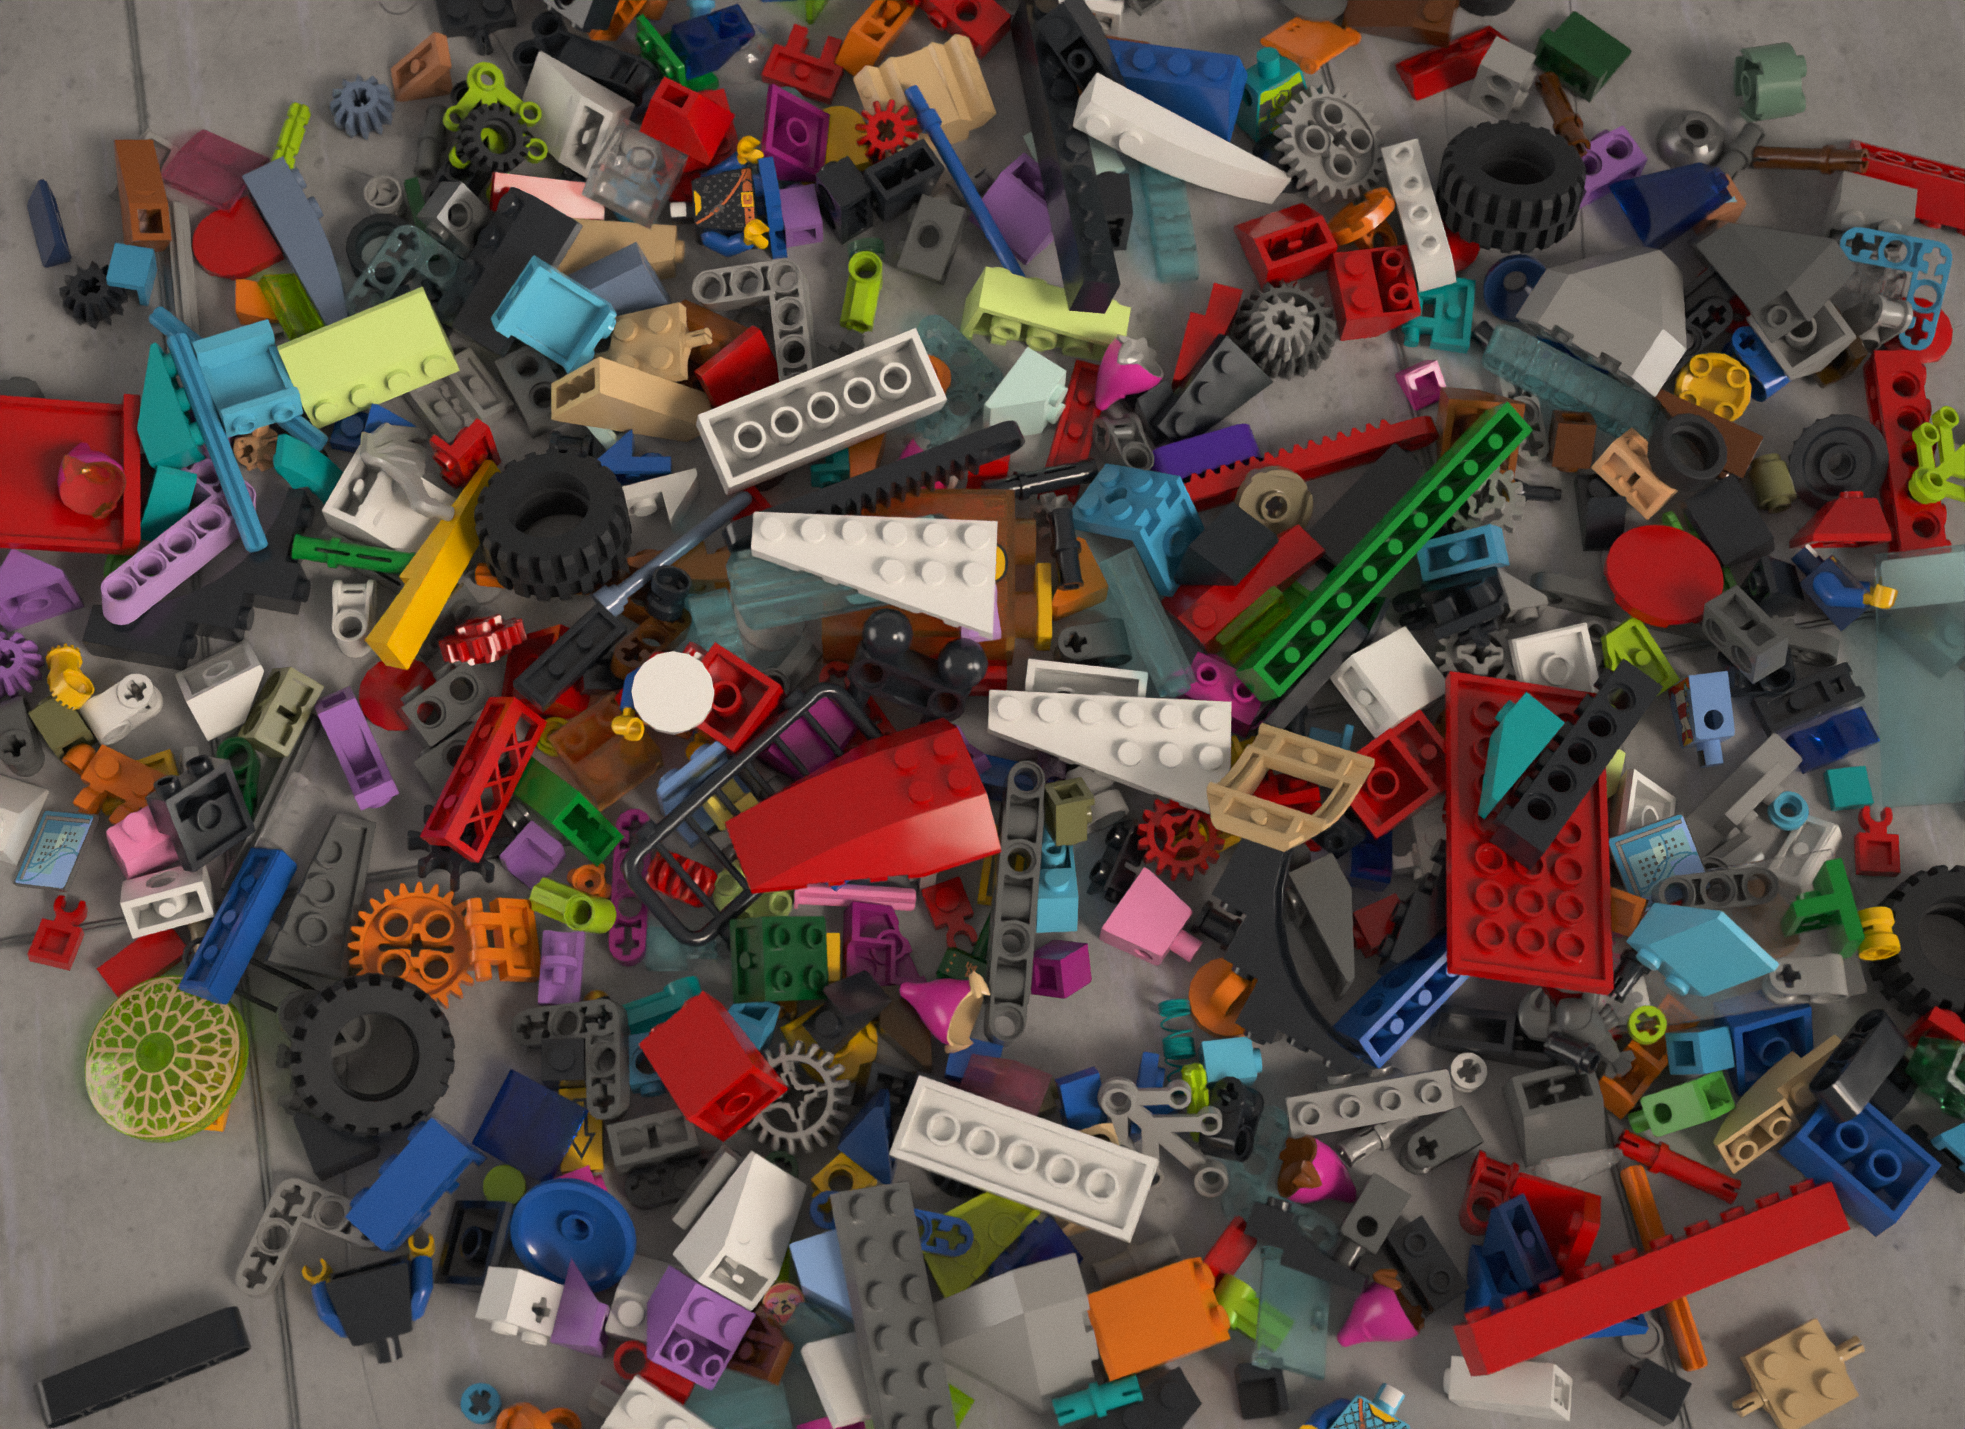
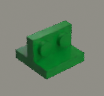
M1841 857L1827 860L1823 863L1812 881L1814 891L1797 895L1795 897L1796 901H1792L1780 924L1784 938L1825 929L1832 954H1840L1845 959L1853 955L1865 939Z

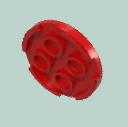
M1644 525L1626 531L1613 543L1604 563V575L1611 591L1615 595L1614 601L1629 615L1657 627L1667 628L1668 625H1680L1691 622L1696 624L1702 621L1705 603L1719 596L1723 591V572L1714 553L1695 536L1670 526Z

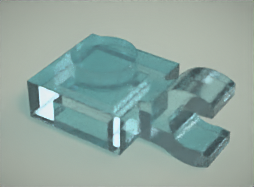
M647 927L646 968L648 971H689V959H718V953L713 948L718 942H716L715 938L704 946L689 947L675 940L664 927Z

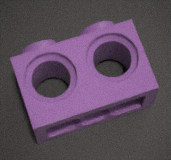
M1623 125L1612 131L1608 129L1603 130L1595 135L1590 141V150L1586 149L1588 153L1581 157L1586 173L1589 175H1586L1579 209L1640 177L1648 159ZM1609 154L1615 155V156L1618 157L1619 159H1615V158L1611 157Z

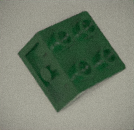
M1573 11L1555 32L1547 28L1540 36L1533 53L1536 55L1534 65L1545 72L1555 73L1560 83L1590 103L1630 57L1632 50L1577 11Z
M761 916L729 920L733 1004L828 999L822 991L825 986L829 985L826 919L824 916Z

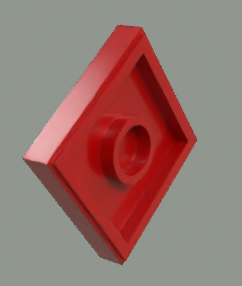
M754 325L694 371L713 408L779 383L777 361L761 330Z

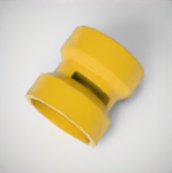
M1870 907L1857 911L1865 939L1857 948L1859 958L1873 961L1898 954L1901 947L1898 936L1893 934L1892 931L1895 921L1891 908Z

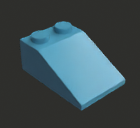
M1654 903L1626 941L1638 952L1636 955L1638 961L1651 970H1658L1666 978L1664 981L1665 985L1680 996L1691 994L1706 997L1774 972L1779 966L1776 960L1724 912L1718 910Z

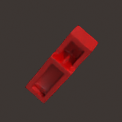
M1214 283L1206 314L1190 312L1171 386L1173 392L1176 391L1219 333L1229 335L1240 306L1243 289Z

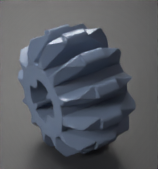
M357 74L355 82L352 83L343 78V89H333V101L330 102L329 106L331 114L335 117L336 126L340 130L346 129L347 135L351 138L360 132L362 137L367 140L369 132L375 131L382 135V125H392L393 118L391 113L395 112L394 100L390 97L389 88L385 83L379 84L374 76L363 81V78Z

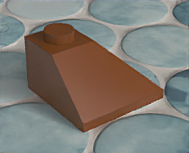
M1441 387L1436 419V428L1439 433V437L1436 440L1437 461L1486 410L1508 401L1518 414L1524 418L1526 404L1478 389ZM1519 446L1502 462L1500 473L1504 474L1511 469L1515 477Z

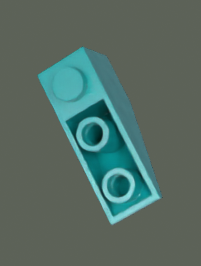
M156 342L150 345L137 431L149 464L155 470L157 465L182 469L206 459L201 446L205 442L197 421L192 422L189 410H192L184 387L180 388L176 376L179 374L171 353L166 354Z

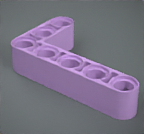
M202 446L206 459L179 469L197 474V481L191 500L198 506L102 581V610L104 617L109 622L118 625L133 622L241 537L209 452L205 447ZM244 480L256 511L255 489ZM116 598H126L123 600H116Z

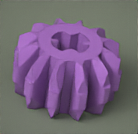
M0 631V700L6 693L10 698L17 697L21 689L32 693L33 688L30 682L42 680L43 676L38 668L45 665L43 657L37 654L38 646L34 641H26L25 637L17 631L11 638L5 632ZM11 663L12 666L6 669L5 666Z

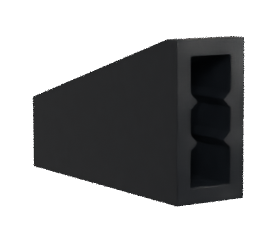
M1394 443L1307 531L1326 551L1315 563L1326 575H1329L1418 482L1424 467L1411 451L1401 449Z

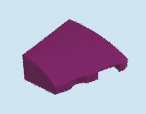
M852 901L843 914L842 979L866 970L880 986L902 985L903 982L927 983L924 975L919 976L910 956L913 950L908 939L902 936L899 931V920L893 907L890 905Z

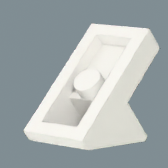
M696 468L622 486L629 516H647L656 512L658 508L665 507L672 533L675 532L700 491Z

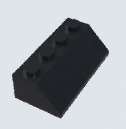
M511 186L508 193L500 199L498 209L488 226L480 232L478 242L468 259L460 265L458 275L448 292L440 298L438 308L435 311L440 323L464 339L504 358L516 337L510 335L507 338L496 331L490 318L532 256L535 255L558 269L583 225L534 195Z

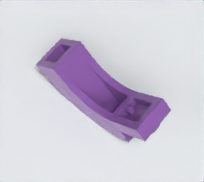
M345 687L318 699L314 706L339 759L360 810L374 809L387 804L393 796L400 793L351 687Z

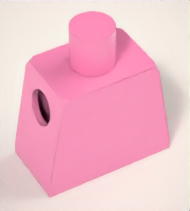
M148 805L137 812L127 815L124 820L106 831L111 855L127 880L159 872L179 860L170 835L159 833Z
M1146 867L1140 872L1105 922L1099 939L1104 943L1156 966L1162 963L1170 950L1190 963L1203 944L1202 941L1184 930L1193 914L1191 908Z

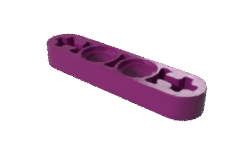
M635 808L624 811L617 818L615 828L624 838L614 848L611 902L616 909V920L613 927L609 930V950L614 961L626 967L635 966L644 959L648 942L649 909L630 889L621 872V866L625 855L630 850L631 844L629 831L624 830V828L631 827L632 821H639L641 826L650 819L647 813ZM652 851L642 859L644 868L641 875L644 879H646L648 874L647 869L652 860ZM626 897H635L642 903L641 910L635 916L627 917L619 912V904ZM641 925V928L638 929V928H636V927H634V926ZM624 926L632 927L633 942L635 945H639L638 948H632L631 955H623L622 948L617 947V945H622L625 942L626 932Z

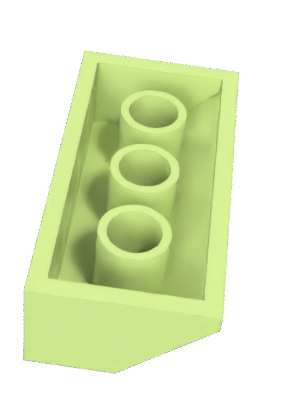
M423 287L277 346L294 387L298 388L301 404L312 425L318 429L371 408L372 403H383L460 371L452 346Z

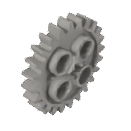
M1322 84L1317 89L1312 85L1305 91H1300L1282 107L1284 113L1276 118V121L1281 126L1274 131V135L1281 138L1282 141L1274 147L1276 150L1285 153V156L1279 160V163L1289 164L1291 167L1286 176L1289 178L1296 175L1299 178L1296 186L1297 189L1307 185L1309 187L1308 197L1312 198L1320 193L1322 203L1333 199L1334 204L1338 205L1344 200L1350 203L1356 198H1360L1364 193L1370 191V187L1379 182L1377 175L1382 173L1385 168L1379 163L1383 160L1382 152L1378 148L1385 144L1386 141L1376 137L1375 133L1381 129V125H1371L1370 120L1374 113L1368 112L1364 114L1362 112L1363 100L1354 104L1352 103L1353 95L1351 91L1341 97L1339 86H1335L1329 91L1326 84Z

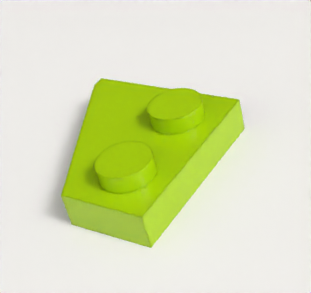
M1631 616L1601 637L1605 668L1609 667L1614 671L1624 658L1663 686L1658 695L1680 681V678L1642 621Z

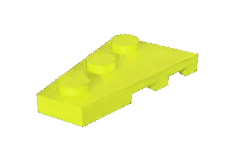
M985 1192L942 1214L966 1221L973 1231L972 1246L963 1255L945 1257L922 1252L924 1261L943 1299L966 1290L1042 1211ZM931 1220L932 1233L926 1243L927 1245L934 1247L933 1238L946 1239L949 1242L948 1248L954 1250L956 1244L964 1243V1236L958 1234V1227L953 1226L949 1232L937 1231L935 1229L939 1222ZM923 1225L918 1227L919 1237L924 1232Z

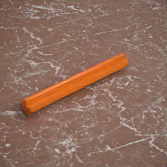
M1633 1165L1624 1168L1620 1172V1176L1644 1250L1650 1249L1648 1241L1665 1235V1231L1644 1167L1642 1165ZM1684 1296L1663 1305L1683 1369L1686 1372H1691L1706 1367L1708 1361L1687 1297Z

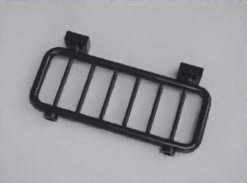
M829 681L819 682L808 688L805 692L799 687L795 688L780 701L785 710L659 823L656 824L652 819H649L632 834L637 842L625 855L622 866L624 879L630 889L669 934L682 945L689 947L704 946L719 935L722 940L713 948L723 960L731 959L729 920L737 919L764 894H751L746 879L691 815L714 794L734 817L741 812L721 788L743 768H745L768 797L775 794L776 792L750 763L772 742L776 744L803 777L810 774L802 762L779 737L801 716L804 717L837 758L845 754L808 711L822 698L828 697L834 700L868 741L885 736L849 692L839 684ZM684 821L744 889L721 911L661 843ZM654 848L714 916L700 930L692 931L686 928L640 874V862Z

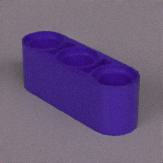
M1237 424L1154 449L1152 452L1155 460L1150 471L1177 475L1181 477L1183 483L1190 482L1192 473H1196L1200 478H1204L1206 469H1211L1215 474H1219L1221 465L1225 464L1230 470H1233L1235 461L1239 460L1247 466L1250 457L1254 456L1260 462L1263 458L1250 425Z

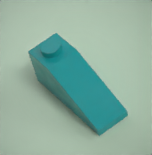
M1527 692L1516 704L1509 699L1494 718L1500 724L1490 736L1478 815L1483 819L1489 815L1565 723Z

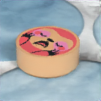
M780 1282L774 1284L768 1289L763 1298V1304L781 1327H789L796 1324L804 1315L806 1308L805 1297L802 1291L792 1283Z

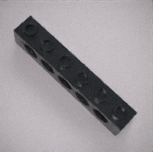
M1624 658L1614 671L1609 667L1605 668L1593 684V687L1599 690L1595 697L1587 693L1573 713L1579 717L1576 723L1573 724L1567 720L1553 739L1559 744L1557 749L1552 751L1547 748L1533 766L1539 771L1535 779L1527 775L1513 795L1519 801L1514 807L1507 803L1492 822L1498 829L1489 841L1528 870H1531L1548 849L1663 688L1662 685ZM1550 785L1554 786L1558 791L1552 789ZM1529 812L1534 814L1538 820L1534 819Z

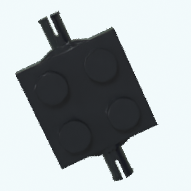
M434 0L442 34L446 35L447 38L459 36L474 37L478 49L477 52L480 56H485L484 45L487 55L493 52L490 34L497 30L516 27V16L511 0Z

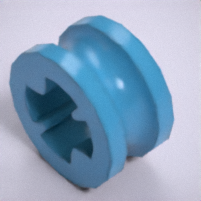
M476 1383L465 1390L461 1397L460 1405L466 1418L475 1424L484 1425L491 1423L497 1418L501 1412L502 1401L501 1396L494 1387L486 1383ZM484 1392L489 1393L491 1397L488 1400V1404L492 1407L490 1411L484 1414L480 1410L478 1415H474L471 1412L475 1407V1404L471 1401L473 1396L479 1393L481 1397H484Z

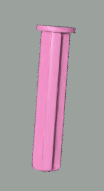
M826 883L807 884V889L795 890L794 909H798V904L848 907L852 901L890 905L894 910L912 911L916 905V891L913 888L846 884L836 892Z

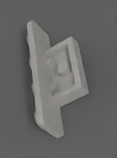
M1772 734L1686 818L1701 859L1713 850L1735 827L1740 832L1746 829L1759 816L1753 809L1762 801L1769 806L1785 790L1780 783L1803 761L1802 757L1778 734Z
M1385 1063L1380 1069L1369 1066L1367 1067L1368 1072L1355 1075L1347 1071L1344 1074L1337 1072L1327 1074V1080L1316 1081L1317 1091L1291 1095L1285 1098L1290 1135L1293 1138H1301L1306 1134L1312 1136L1452 1110L1454 1102L1449 1071L1445 1068L1405 1074L1397 1067L1392 1068V1064Z

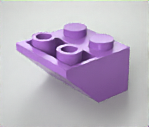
M1023 153L1000 173L982 200L1013 255L1026 266L1054 241L1039 165L1026 153ZM971 213L968 220L982 230L973 213Z
M669 1265L647 1302V1358L712 1391L756 1314Z

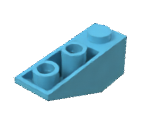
M1043 825L1036 933L1077 931L1079 897L1073 845L1056 847Z

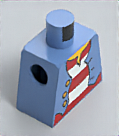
M1728 671L1688 675L1667 689L1679 745L1683 749L1696 747L1700 768L1723 765L1720 743L1728 740L1735 734Z

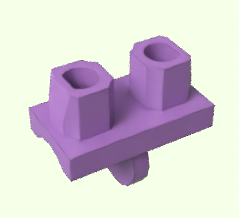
M543 930L538 990L539 1006L581 1002L585 932Z

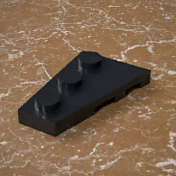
M1219 333L1151 422V425L1170 443L1202 435L1272 384L1273 381L1227 335Z

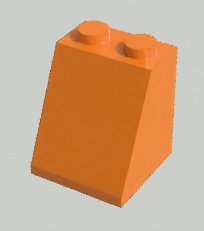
M1201 1257L1185 1259L1087 1295L1090 1307L1087 1313L1094 1329L1097 1347L1110 1381L1129 1376L1133 1373L1136 1375L1231 1339L1228 1332L1230 1328L1229 1317L1224 1307L1220 1304L1218 1305L1212 1289L1215 1286L1213 1274L1209 1266L1202 1262Z

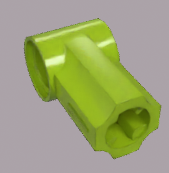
M870 251L858 252L849 261V276L840 319V327H844L849 331L852 328L861 334L873 330L879 292L883 286L882 262L875 253ZM862 271H870L874 273V275L870 278H861L858 276V274Z
M542 877L540 882L533 886L529 898L532 904L531 910L565 923L573 930L602 934L609 931L616 920L615 906L607 898L593 896L549 877ZM590 907H591V908H592V916H591L590 920L588 921V911H589V909H590Z
M1224 1274L1213 1292L1218 1305L1220 1304L1224 1307L1229 1317L1230 1328L1228 1330H1237L1273 1355L1286 1337L1293 1322L1256 1297L1257 1293L1242 1280L1231 1274Z

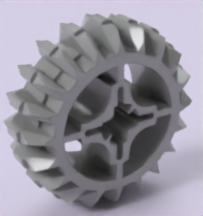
M796 1040L793 1046V1053H791L788 1044L780 1042L778 1044L779 1057L768 1048L763 1051V1054L775 1072L782 1069L781 1079L788 1090L756 1115L755 1118L750 1120L746 1127L750 1131L763 1127L757 1137V1141L760 1143H765L774 1136L771 1143L773 1151L781 1150L786 1141L788 1154L796 1155L799 1142H801L805 1153H812L814 1148L813 1138L822 1147L829 1144L824 1134L826 1129L836 1136L841 1133L840 1128L833 1124L835 1118L848 1121L849 1115L839 1111L840 1104H852L853 1098L840 1096V1090L851 1087V1081L836 1080L838 1076L843 1074L845 1067L838 1064L829 1069L835 1057L831 1052H826L818 1060L820 1054L819 1045L813 1043L805 1054L804 1042ZM805 1062V1064L811 1065L821 1074L825 1083L805 1085L801 1080L800 1073L796 1072L794 1064ZM792 1088L801 1092L811 1093L804 1095V1101H800L801 1105L798 1108L794 1104L781 1102L787 1100L788 1094L793 1095L790 1092ZM824 1096H828L823 1115L810 1127L811 1106L816 1101L824 1099ZM786 1110L792 1122L796 1124L797 1132L790 1133L781 1130L772 1122L767 1112Z

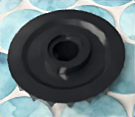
M1848 413L1831 414L1826 418L1816 419L1814 424L1803 428V433L1798 440L1793 441L1794 447L1792 453L1788 456L1789 474L1797 495L1803 502L1816 510H1819L1826 502L1838 499L1840 492L1862 491L1864 498L1874 497L1881 488L1889 467L1887 444L1879 430L1867 420ZM1841 453L1840 464L1836 468L1829 470L1830 459L1834 455Z

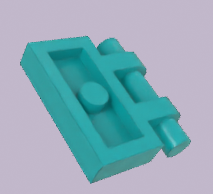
M1413 274L1421 314L1402 324L1401 331L1404 333V345L1411 348L1417 347L1419 345V336L1427 334L1431 335L1430 349L1467 354L1470 346L1476 280L1456 277L1457 282L1419 292L1415 274ZM1424 304L1434 305L1432 318L1422 316Z

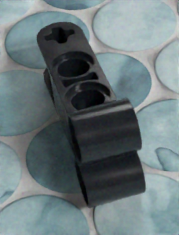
M551 11L542 12L533 19L531 31L534 39L522 41L514 48L512 53V59L526 85L529 82L538 52L542 51L635 104L634 107L641 105L643 102L641 96L648 85L659 77L657 68L640 56L569 33L561 15Z

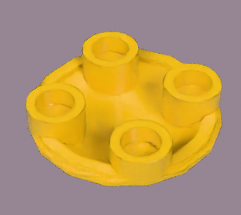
M1711 352L1699 354L1682 367L1675 380L1674 395L1733 422L1743 414L1750 402L1752 388L1749 379L1750 375L1748 370L1739 361L1726 354Z

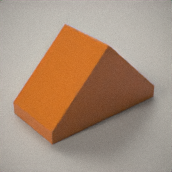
M1078 536L1076 538V541L1081 543L1082 548L1081 553L1078 555L1084 586L1070 591H1063L1057 587L1052 600L1053 621H1059L1106 601L1109 586L1084 538Z

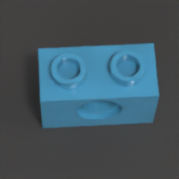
M1492 524L1430 539L1417 552L1423 582L1427 583L1493 566L1501 568L1510 565L1502 527Z

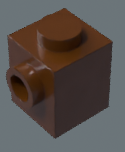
M1552 410L1548 435L1549 452L1547 454L1552 467L1562 472H1577L1578 468L1590 469L1597 428L1591 412Z

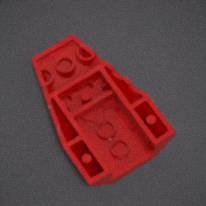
M945 718L866 741L725 822L726 830L751 894L807 889V884L825 882L828 883V886L845 885L846 880L870 878V882L888 881V876L908 875V879L922 878L1001 853V846L987 792L958 727Z

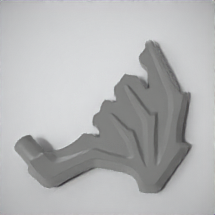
M384 422L371 433L363 431L360 442V457L362 461L368 465L379 467L398 482L404 489L412 509L428 519L436 517L448 522L452 520L455 512L454 507L440 503L436 498H431L426 492L423 480L421 479L425 474L426 464L424 461L427 458V449L412 441L425 443L430 435L428 429L390 425Z

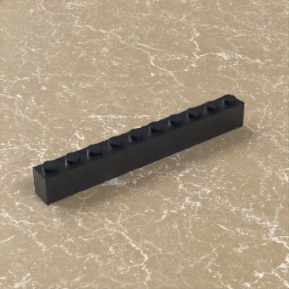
M1021 0L1011 22L1010 30L1069 311L1105 314L1121 283L1088 134L1072 127L1079 100V92L1076 82L1035 24L1058 6L1059 1Z

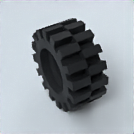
M487 103L481 105L460 122L458 126L460 130L455 133V139L461 140L455 146L456 151H464L465 153L460 160L463 164L469 160L472 163L469 170L473 173L481 169V177L487 178L492 172L509 173L525 160L523 157L529 152L530 148L525 146L530 143V136H523L528 127L526 123L519 126L517 121L521 116L518 113H515L512 117L509 115L510 107L505 105L499 110V103H492L489 106ZM484 128H492L500 134L505 146L502 153L495 154L485 147L481 139V132Z

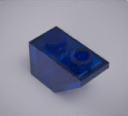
M739 3L672 25L669 47L683 63L686 81L719 70L755 36L756 31Z

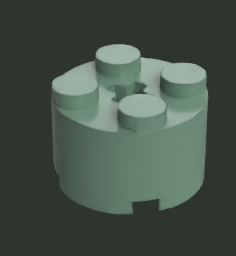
M1788 42L1748 47L1739 50L1743 55L1736 56L1733 84L1735 96H1743L1745 106L1739 107V111L1746 122L1791 117L1805 111L1806 99L1802 91V78L1807 74V64L1803 55H1796L1794 48Z

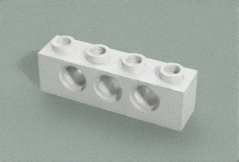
M1418 138L1381 148L1387 180L1392 197L1396 202L1395 208L1405 243L1408 247L1419 292L1457 282L1451 250Z

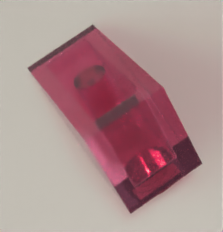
M972 1054L958 1089L1038 1117L1050 1087L1052 1075L1012 1059Z

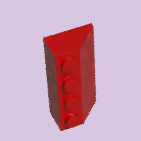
M1851 139L1849 149H1867L1869 153L1868 158H1862V161H1869L1867 171L1865 173H1852L1917 189L1915 217L1920 218L1919 223L1936 229H1940L1942 224L1956 228L1955 232L1965 236V168Z

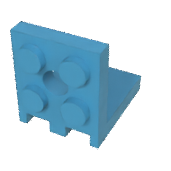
M1108 463L1104 465L1072 508L1075 530L1132 540L1159 595L1172 597L1181 585L1176 584L1173 577L1188 546L1205 530L1180 476Z

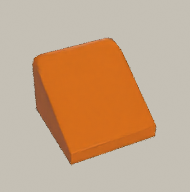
M236 279L235 312L240 324L248 325L266 319L269 320V323H279V286L246 279Z

